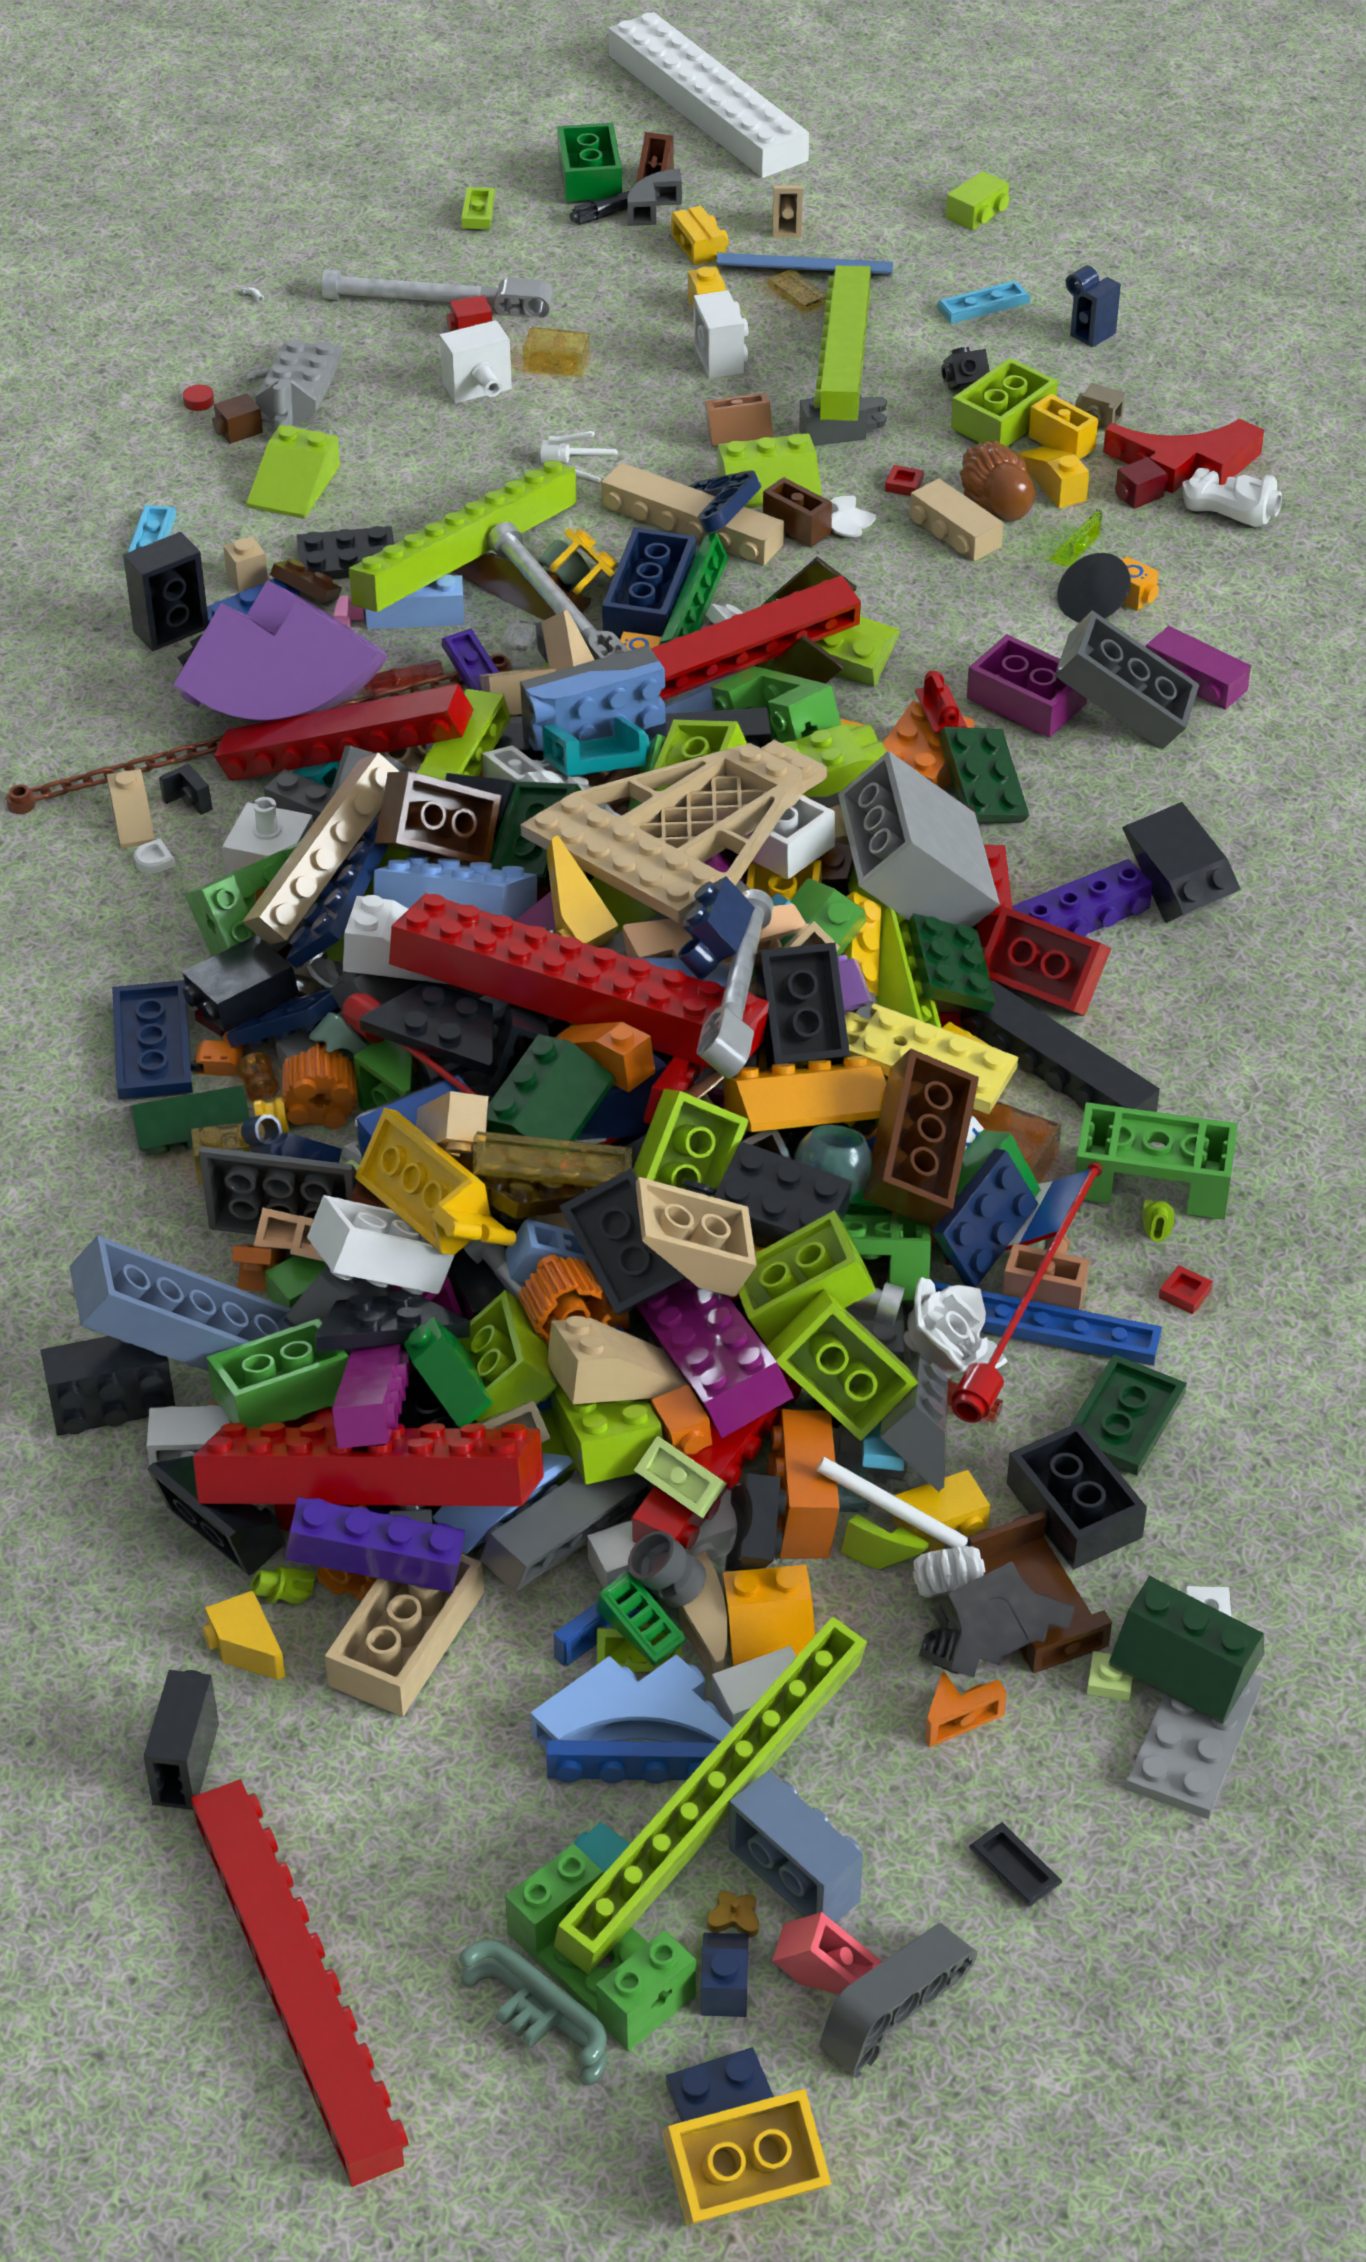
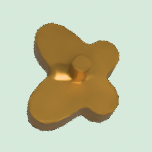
M729 1891L720 1892L717 1898L718 1906L707 1917L708 1929L711 1932L719 1933L727 1930L729 1927H735L741 1934H749V1938L755 1937L759 1933V1920L754 1912L757 1902L755 1896L744 1894L736 1897Z

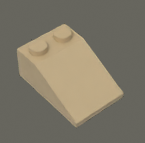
M638 1177L635 1183L642 1241L697 1287L735 1297L757 1266L748 1207Z
M571 1316L567 1320H554L551 1323L547 1365L572 1404L650 1399L688 1385L668 1355L660 1347L592 1318Z

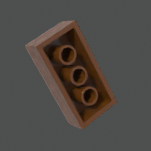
M911 1048L890 1067L862 1199L930 1227H933L953 1210L979 1081L978 1076Z

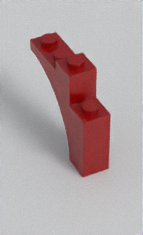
M1238 418L1236 421L1216 430L1191 435L1170 436L1134 431L1112 423L1105 428L1103 453L1127 464L1149 457L1167 472L1165 491L1173 494L1182 486L1183 481L1192 478L1198 468L1209 469V472H1217L1219 485H1224L1227 477H1234L1261 455L1264 429Z

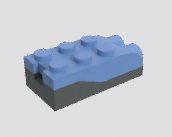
M647 645L520 681L523 736L534 751H543L542 725L556 724L579 741L614 736V717L623 716L641 729L666 723V707L659 694L661 689L665 688V668Z

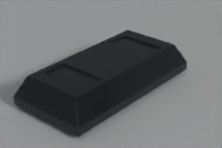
M1003 1822L969 1845V1848L1028 1907L1062 1883V1880Z

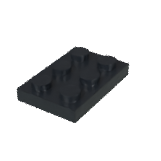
M374 526L364 529H341L339 531L297 534L299 560L306 565L305 569L313 573L320 572L330 576L332 579L350 578V567L362 562V559L379 553L384 547L394 545L392 526Z

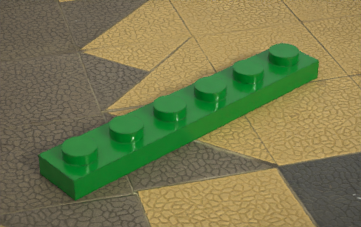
M717 532L704 536L660 640V645L674 638L700 630L729 559Z

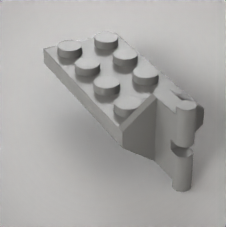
M290 340L283 343L255 396L256 404L261 408V412L274 421L275 431L279 425L296 426L317 412L343 359V346H334L330 342L309 344L301 340Z

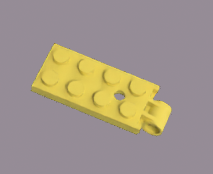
M873 1004L871 1007L870 1019L862 1018L853 1012H845L849 1057L865 1056L867 1057V1062L881 1066L883 1074L889 1076L890 1067L910 1048L978 1076L979 1081L973 1109L986 1114H990L1017 1069L1019 1059L1017 1056L877 1004Z

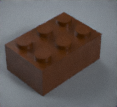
M410 771L387 772L375 843L427 855L436 859H459L460 865L470 866V863L473 862L489 863L501 795Z

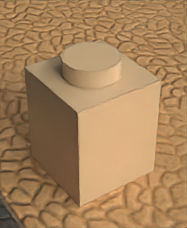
M253 536L241 538L235 542L223 545L226 575L238 592L251 589L268 580L266 554Z

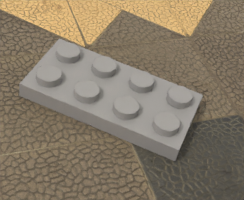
M1254 1674L1251 1676L1224 1724L1164 1694L1127 1779L1126 1790L1209 1819L1262 1690L1264 1678Z

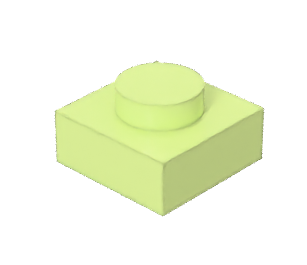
M1093 1651L1087 1694L1129 1701L1133 1677L1109 1666L1112 1654Z

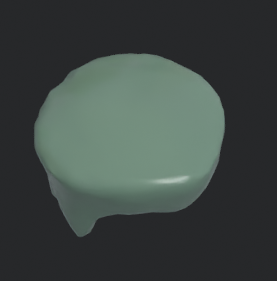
M560 539L554 540L538 560L541 567L546 565L549 568L569 545ZM576 551L555 574L559 575L564 584L571 585L569 591L573 592L572 590L590 572V568L583 557Z
M328 1012L309 1034V1040L314 1046L316 1043L322 1046L326 1043V1051L328 1053L339 1050V1053H342V1057L347 1056L349 1061H354L353 1056L368 1046L365 1038L345 1021L344 1016Z

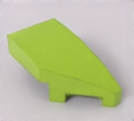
M856 1514L847 1523L841 1553L879 1570L923 1553L928 1548L929 1543L901 1526L894 1532L889 1533L866 1518Z

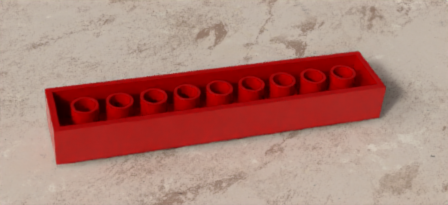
M425 893L391 925L390 965L576 1025L623 1022L650 1035L653 1050L714 1069L700 1058L696 1052L704 1023L722 1005L725 987L720 986L717 982L703 981L685 975V973L679 970H668L653 965L644 959L630 958L618 954L612 949L599 948L583 943L574 937H564L548 932L543 927L529 926L516 922L508 916H497L479 910L473 905L459 904L447 900L438 894ZM748 992L742 1021L754 1030L750 1058L764 1041L769 1001L757 998Z

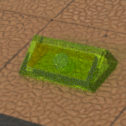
M1097 509L1058 548L1049 560L1065 567H1070L1100 537L1102 511Z

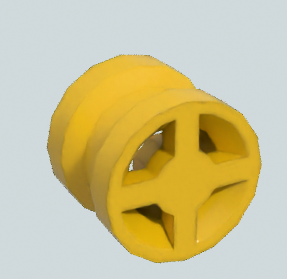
M276 1097L273 1102L267 1103L263 1100L254 1101L255 1116L273 1115L281 1123L282 1134L289 1133V1120L287 1119L282 1097ZM260 1123L258 1126L259 1135L263 1137L265 1135V1130L263 1125Z

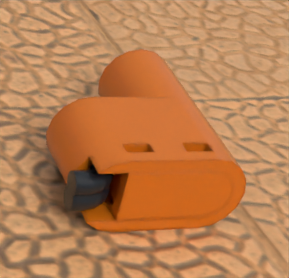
M230 1031L224 1033L223 1041H202L198 1044L195 1060L191 1061V1071H197L198 1075L236 1076L239 1071L244 1045L231 1048L226 1034Z

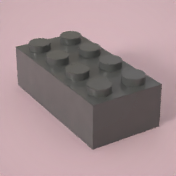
M1093 610L1069 632L1055 673V677L1060 679L1065 685L1070 686L1093 704L1099 706L1119 722L1124 723L1144 739L1161 749H1164L1186 729L1199 688V684Z

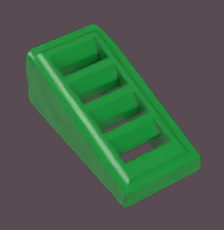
M629 1571L599 1593L596 1611L654 1667L686 1642V1637ZM638 1608L640 1612L630 1619L628 1614ZM650 1620L653 1624L641 1632L639 1628ZM663 1632L666 1637L652 1646L649 1641Z

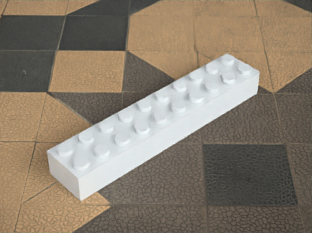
M655 12L645 13L641 17L625 20L608 28L609 56L760 177L764 178L808 161L809 132Z

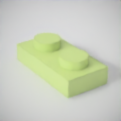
M659 1436L655 1438L634 1469L635 1472L702 1518H704L727 1484Z

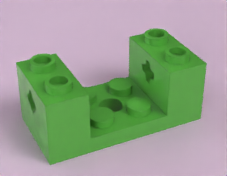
M751 666L710 686L713 696L712 705L715 711L767 707L771 741L778 738L780 743L795 741L812 735L815 731L841 725L832 685Z
M299 842L184 894L212 957L257 935L242 921L256 903V891L259 888L266 889Z
M1086 1102L1075 1174L1087 1170L1091 1163L1100 1164L1102 1174L1095 1177L1084 1200L1110 1204L1115 1173L1191 1183L1186 1214L1225 1220L1238 1123ZM1159 1142L1164 1144L1165 1147L1155 1148L1150 1146L1149 1143Z
M846 1213L842 1224L860 1257L864 1259H878L882 1255H888V1283L905 1288L901 1304H914L918 1280L921 1277L930 1278L931 1237L929 1226L901 1214Z
M573 1843L505 1895L507 1932L577 2002L595 2015L604 2028L627 2051H630L696 1997V1959L666 1930H663L650 1942H647L632 1927L608 1953L614 1960L612 1964L606 1968H595L590 1975L555 1949L554 1943L558 1925L604 1874Z

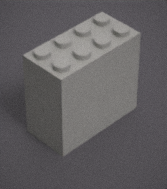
M887 751L838 794L859 887L907 920H910L913 913L927 917L932 916L945 922L966 925L972 928L1000 905L975 813L896 755Z

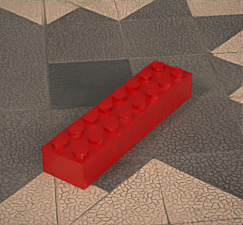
M229 1423L223 1425L193 1455L198 1504H296L297 1497L306 1499L318 1498L336 1505L522 1507L544 1477L540 1429H526V1426L523 1424H509L501 1427V1429H485L483 1424H467L460 1429L445 1428L443 1424L439 1423L426 1424L420 1428H405L403 1424L398 1423V1428L392 1429L389 1444L338 1449L335 1428H325V1425L322 1423H309L300 1428H285L283 1423H269L260 1428H246L244 1423Z

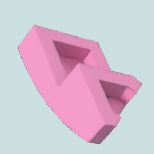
M340 596L335 607L334 619L350 628L351 620H364L365 609L353 606L351 596Z

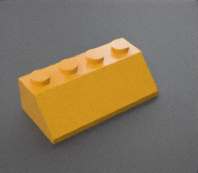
M865 1056L845 1057L844 1064L831 1065L830 1060L808 1061V1067L795 1069V1064L772 1065V1071L759 1072V1068L744 1067L734 1077L730 1079L723 1078L724 1107L727 1111L749 1119L746 1130L750 1132L880 1118L887 1082L881 1066L867 1062V1057Z

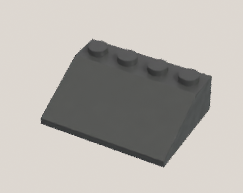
M200 1146L199 1149L208 1223L211 1230L256 1235L263 1208L314 1219L323 1195L352 1201L351 1195L358 1181L355 1178L357 1171L352 1164Z

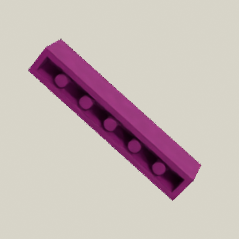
M404 1344L353 1348L351 1350L332 1407L338 1449L389 1444L392 1429L398 1428V1415L402 1414L401 1401L406 1399L405 1388H409V1375L413 1374V1363Z

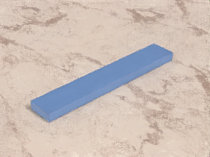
M717 252V263L721 266L834 272L835 265L871 266L872 274L893 273V262Z

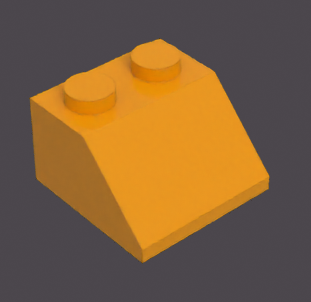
M807 1565L723 1572V1593L727 1611V1634L732 1667L791 1646L797 1657L815 1636L813 1602Z

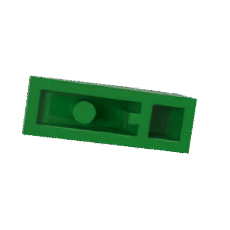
M434 1317L425 1325H420L412 1331L408 1340L404 1343L412 1363L456 1425L461 1428L464 1425L471 1424L493 1404V1401L465 1345Z

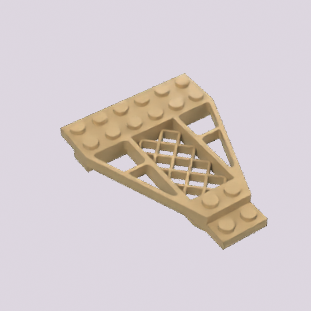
M776 740L762 748L748 743L574 792L522 823L521 836L548 850L551 838L558 835L580 869L680 923L685 920L686 914L694 904L696 899L694 897L695 892L706 882L715 883L727 876L736 886L785 810L795 805L804 792L827 778V766ZM673 784V785H671L670 787L666 788V789L663 790V791H655V790H653V789H656V788H660V787H663V786H667V785ZM628 796L642 802V804L622 816H615L596 806ZM670 821H687V822H670ZM754 831L749 839L744 838L746 835ZM667 836H687V837H667ZM726 848L739 854L729 870L724 873L704 864L705 861Z

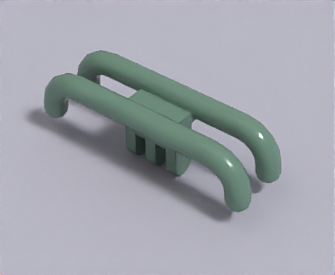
M488 1939L477 1941L460 1953L459 1961L462 1966L467 1967L461 1974V1981L465 1986H474L483 1978L492 1977L501 1981L515 1993L497 2012V2021L502 2025H506L518 2014L511 2022L509 2030L514 2035L519 2036L531 2025L522 2038V2041L529 2047L534 2046L554 2026L557 2027L582 2048L579 2059L585 2067L580 2073L581 2081L586 2085H593L599 2080L606 2069L608 2059L605 2049L607 2036L604 2026L595 2015L510 1946L500 1941Z

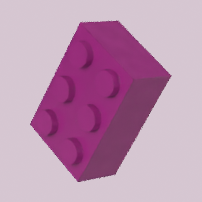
M1008 634L1002 637L968 669L967 699L1048 738L1087 704L1086 697L1055 677L1060 661L1059 658Z

